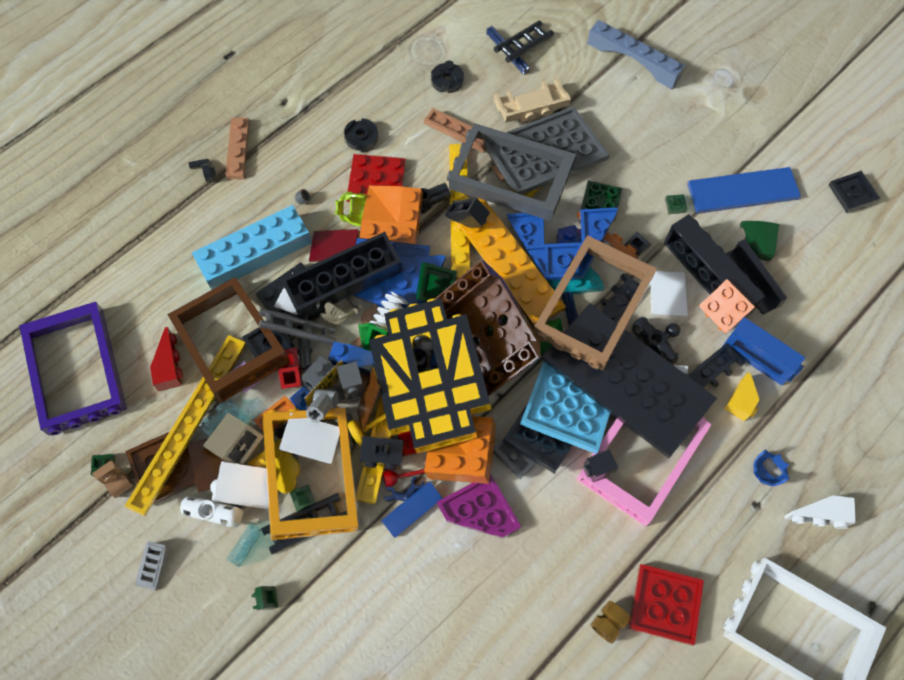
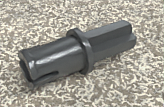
M298 337L299 348L297 351L300 367L302 370H306L311 366V353L313 349L310 346L309 339Z

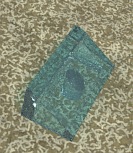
M250 523L227 557V561L237 567L241 566L262 533V530L257 525Z

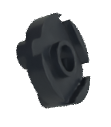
M447 60L431 70V84L435 90L454 93L462 87L464 81L463 70L454 64L453 61Z
M361 118V121L352 120L344 128L345 143L353 150L365 153L375 146L378 141L377 127L369 119ZM358 133H359V134L364 133V136L359 137V136H358Z

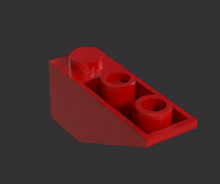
M168 327L164 328L150 366L152 383L158 391L182 386L181 379L184 378L183 371L178 366L180 354L175 349L177 337Z

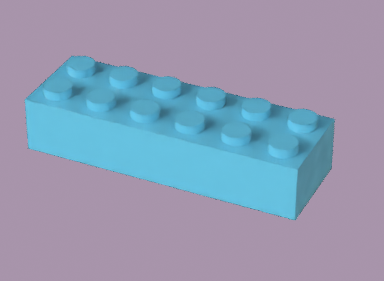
M291 205L192 252V255L212 290L234 277L239 279L312 244L306 226L294 206Z

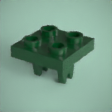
M426 262L421 263L415 300L427 302L430 299L436 298L456 281L457 271Z

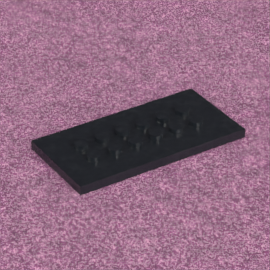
M589 303L563 333L603 352L618 324ZM626 329L604 370L595 369L588 362L582 359H575L570 353L564 350L560 351L554 348L553 345L542 356V360L668 459L717 399V397Z

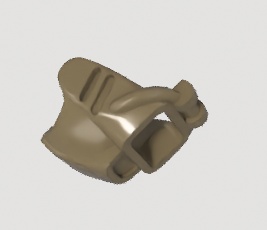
M346 298L337 302V305L327 302L324 306L325 314L321 313L320 315L326 321L338 325L353 314H358L363 307L361 304L355 306Z

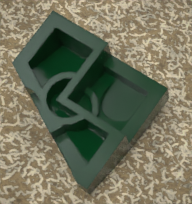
M741 221L740 228L744 229L745 240L760 260L770 262L776 251L779 224L766 221Z

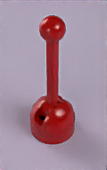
M424 469L403 474H397L392 470L383 471L385 486L391 487L396 485L399 478L422 474Z

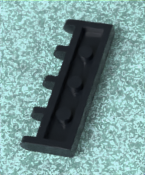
M626 274L620 276V279L624 281L620 288L615 285L611 287V291L615 293L611 300L608 301L602 298L600 301L605 306L601 312L616 323L623 316L640 285Z
M726 343L687 376L703 388L709 383L716 388L719 386V382L715 379L722 372L727 376H731L733 372L729 367L734 362L739 366H743L745 361Z

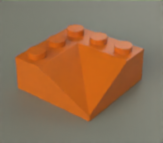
M369 186L362 216L360 238L369 239L382 232H386L391 242L417 244L423 198L422 189L399 186Z
M472 416L477 438L427 451L424 473L430 480L489 484L497 427L493 417Z

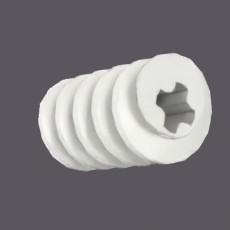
M391 292L392 295L386 294L385 297L388 301H381L384 308H377L380 315H373L377 321H370L369 323L387 329L384 313L392 309H403L401 305H408L409 303Z

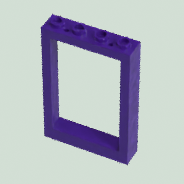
M96 301L19 325L41 431L48 436H55L64 430L76 429L81 427L82 424L97 422L103 417L118 415L121 411L127 410L103 309ZM92 320L111 399L49 419L33 338Z

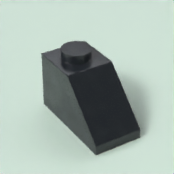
M478 198L453 201L445 216L468 228L482 227L486 223L490 212Z

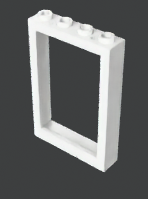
M767 558L755 561L750 569L752 573L750 579H746L742 585L741 590L743 594L741 598L736 599L732 607L735 611L732 617H728L723 626L725 629L723 636L795 680H814L736 633L762 574H765L861 630L841 680H866L886 627Z

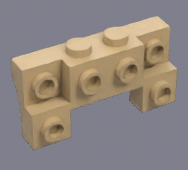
M558 77L554 79L553 84L547 85L546 81H543L540 90L515 96V100L511 90L507 91V96L500 98L498 93L494 94L495 105L499 114H502L505 123L518 119L522 123L552 115L556 109L570 106L571 101L568 92L564 90Z

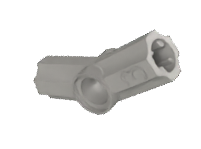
M337 386L325 390L316 389L313 395V402L306 410L307 417L312 422L319 423L330 409H335L337 404L344 399V392Z

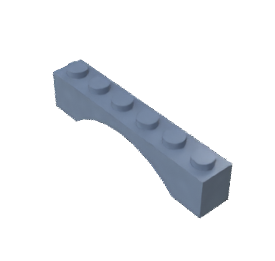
M598 20L590 29L588 45L600 51H615L632 57L646 67L657 82L670 89L680 79L684 64L601 20Z

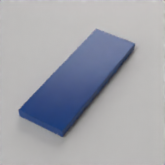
M790 167L690 180L687 183L696 214L799 200L801 197Z

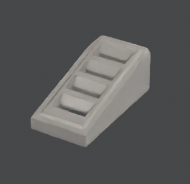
M147 541L135 583L136 586L157 590L171 548ZM153 551H159L160 555H154ZM150 559L158 560L157 564L149 562ZM147 568L156 569L155 573L147 572L146 570ZM144 576L154 578L153 582L143 580Z

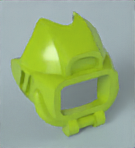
M353 192L344 193L339 200L335 201V214L339 215L343 222H349L352 225L361 227L367 195ZM350 199V212L344 215V201Z

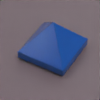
M303 386L289 398L300 411L307 409L305 397L309 394V391Z

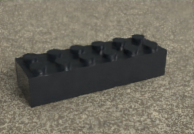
M689 214L671 226L664 245L709 295L728 279L755 306L745 318L752 314L765 297L761 289L752 283L748 275L739 269L735 261L727 256L723 248L717 245L710 234L705 232L698 221Z
M382 232L281 279L299 318H305L325 309L324 306L327 302L335 304L403 272L402 261L386 232Z

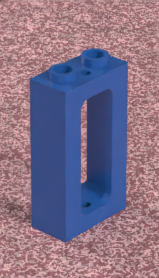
M745 317L742 318L723 344L728 343L745 362L781 386L786 381L791 382L804 367L802 362L806 357Z

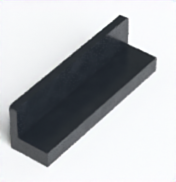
M745 239L739 241L736 247L726 254L735 261L743 273L748 275L752 283L761 289L765 297L757 308L764 315L782 306L787 297Z

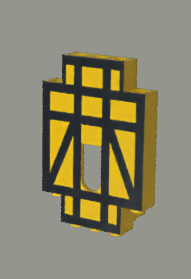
M442 298L430 299L425 303H415L403 309H392L384 313L389 335H378L369 341L390 433L396 435L410 431L417 454L477 438L472 415L491 410V405L467 315L458 314L447 319ZM424 335L432 341L438 369L418 373L412 343L416 337Z

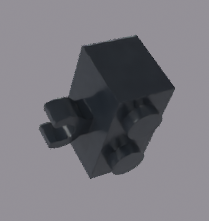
M363 436L359 461L367 468H376L377 465L385 466L387 470H397V467L402 468L405 442L404 440Z

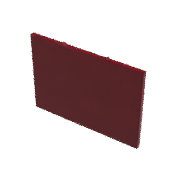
M358 229L314 231L309 262H320L356 245Z

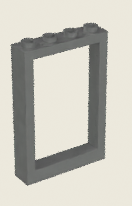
M474 123L472 129L467 131L466 142L461 144L460 155L455 157L454 168L448 172L447 181H449V189L552 221L574 166L576 154ZM478 138L559 163V169L546 201L543 202L459 175L475 139Z

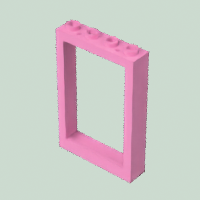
M704 417L696 424L695 428L698 431L650 507L606 478L592 482L591 478L586 476L584 469H582L576 480L644 526H647L652 521L712 424ZM615 420L601 441L597 454L607 449L623 425L620 420Z

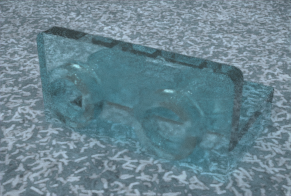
M231 400L224 401L215 408L217 412L212 417L208 415L201 422L203 426L200 430L210 437L227 413L241 421H244L248 416Z

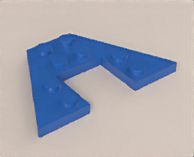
M618 207L580 210L582 242L544 244V219L526 213L507 214V219L546 281H555L563 278L587 235L603 242L617 215ZM586 253L571 280L583 279L594 256Z

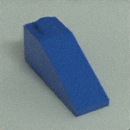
M333 343L328 358L332 365L335 366L342 359L343 365L356 362L359 373L370 375L372 367L375 369L371 351L350 344Z

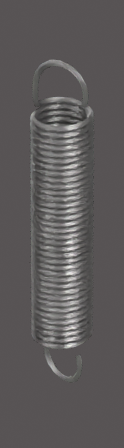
M346 413L347 424L352 421V414ZM347 425L349 447L352 450L351 456H353V449L356 448L355 439Z

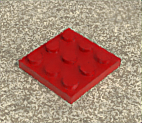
M354 154L347 192L367 195L369 186L402 187L406 158Z
M640 564L628 629L695 646L704 580Z

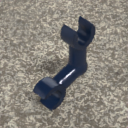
M414 476L411 480V486L406 493L396 492L392 487H386V491L392 492L393 495L391 497L384 496L383 498L387 502L393 500L405 501L424 486V481L419 486H416L414 482L417 480V476Z

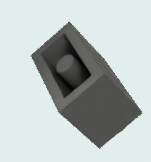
M352 362L338 366L337 370L346 401L360 400L364 388L357 363Z

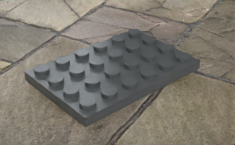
M574 106L506 132L576 154L571 174L609 159V153ZM483 141V147L513 192L522 195L554 181L560 166L559 163Z

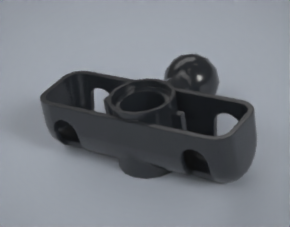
M646 317L638 318L632 325V333L659 355L663 353L667 357L666 360L672 365L677 363L679 354L678 352L675 353L667 339L669 337H677L681 332L680 326L676 323H670L666 326L665 332L656 329L653 324H650ZM637 325H639L642 328V331L639 334H637L635 331V327Z

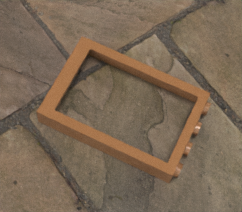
M587 235L534 325L533 330L540 341H547L554 348L570 353L573 358L582 359L588 362L591 367L604 370L649 287L657 268ZM586 253L642 279L603 352L545 324Z

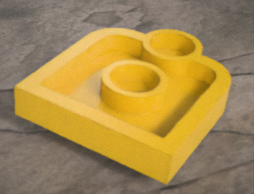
M279 439L274 443L277 492L280 491L287 494L296 488V478L300 474L301 466L292 453L279 449L282 439ZM265 451L249 462L248 465L266 468Z

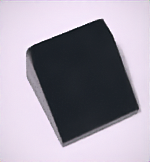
M636 232L625 243L626 246L630 244L637 250L635 254L638 256L652 245L639 232Z

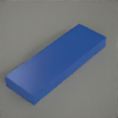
M429 481L383 518L381 522L395 538L432 508L442 497Z

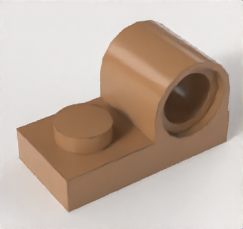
M109 461L92 473L96 480L105 485L114 498L119 497L134 486L124 469L112 461Z

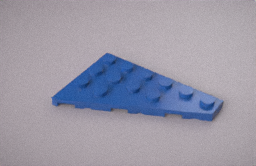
M446 256L402 257L400 260L402 261L403 272L352 296L371 304H376L381 308H384L381 301H388L385 295H392L391 292L409 303L408 305L402 304L403 308L415 303H425L415 300L421 263L426 262L443 267Z

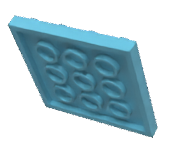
M543 361L520 425L597 454L610 413Z

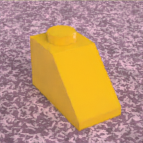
M749 372L740 380L724 407L726 411L743 421L749 416L753 418L759 409L756 405L760 399L752 375Z

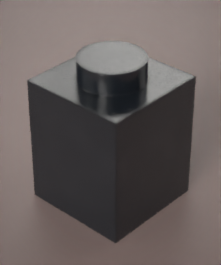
M610 449L587 458L584 463L585 466H583L586 476L590 477L592 482L614 474L619 468Z

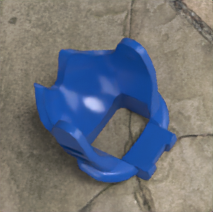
M767 449L761 452L755 459L753 474L762 484L768 486L781 485L790 479L787 470L789 465L783 461L780 454L775 455L768 452ZM770 458L782 472L779 477L774 478L765 469L763 462L766 459Z

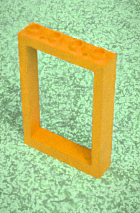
M337 406L335 409H330L322 420L338 419L348 515L280 521L273 423L288 422V419L308 417L306 410L300 411L299 409H290L287 412L270 410L267 413H263L271 540L356 532L358 521L345 408Z

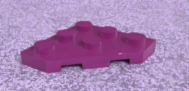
M491 474L489 484L471 483L437 501V506L448 523L499 538H505L521 529V525Z

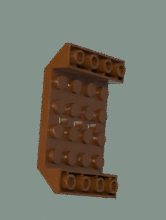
M481 259L436 297V299L442 298L447 319L458 314L467 315L473 341L475 338L479 339V346L475 347L488 397L541 358L540 340L504 279L484 260ZM504 315L508 318L505 326L502 324V317ZM489 327H492L494 330L491 337L488 335Z

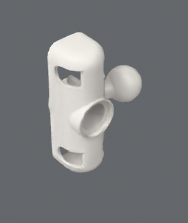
M218 479L211 483L210 489L213 493L211 501L187 496L181 502L180 510L183 515L233 528L240 525L243 516L242 509L213 501ZM210 508H213L212 513L209 515ZM221 519L227 520L228 524L222 523Z

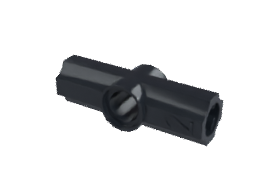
M445 182L430 189L420 188L423 191L421 211H428L433 204L451 198L449 188Z

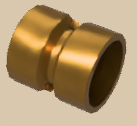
M608 601L601 610L602 616L597 615L590 626L604 640L613 644L620 635L619 630L625 629L631 621V617L619 605Z

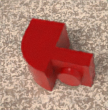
M297 348L284 349L290 363L278 369L281 389L302 386V371Z

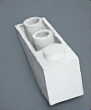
M833 495L785 515V519L792 520L796 524L812 522L814 526H826L828 524L834 525L836 529H847L848 526L856 523L854 498Z

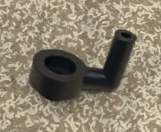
M209 159L188 162L190 169L202 167L206 182L214 181L216 171L214 166L211 167Z

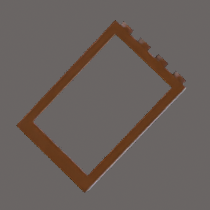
M236 277L167 314L219 403L226 401L290 363L286 352L272 331L260 328L272 348L215 381L182 324L238 294L259 326L260 320L264 319L262 316H259L258 310Z

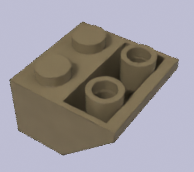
M227 413L203 446L225 462L243 465L264 436L248 424Z

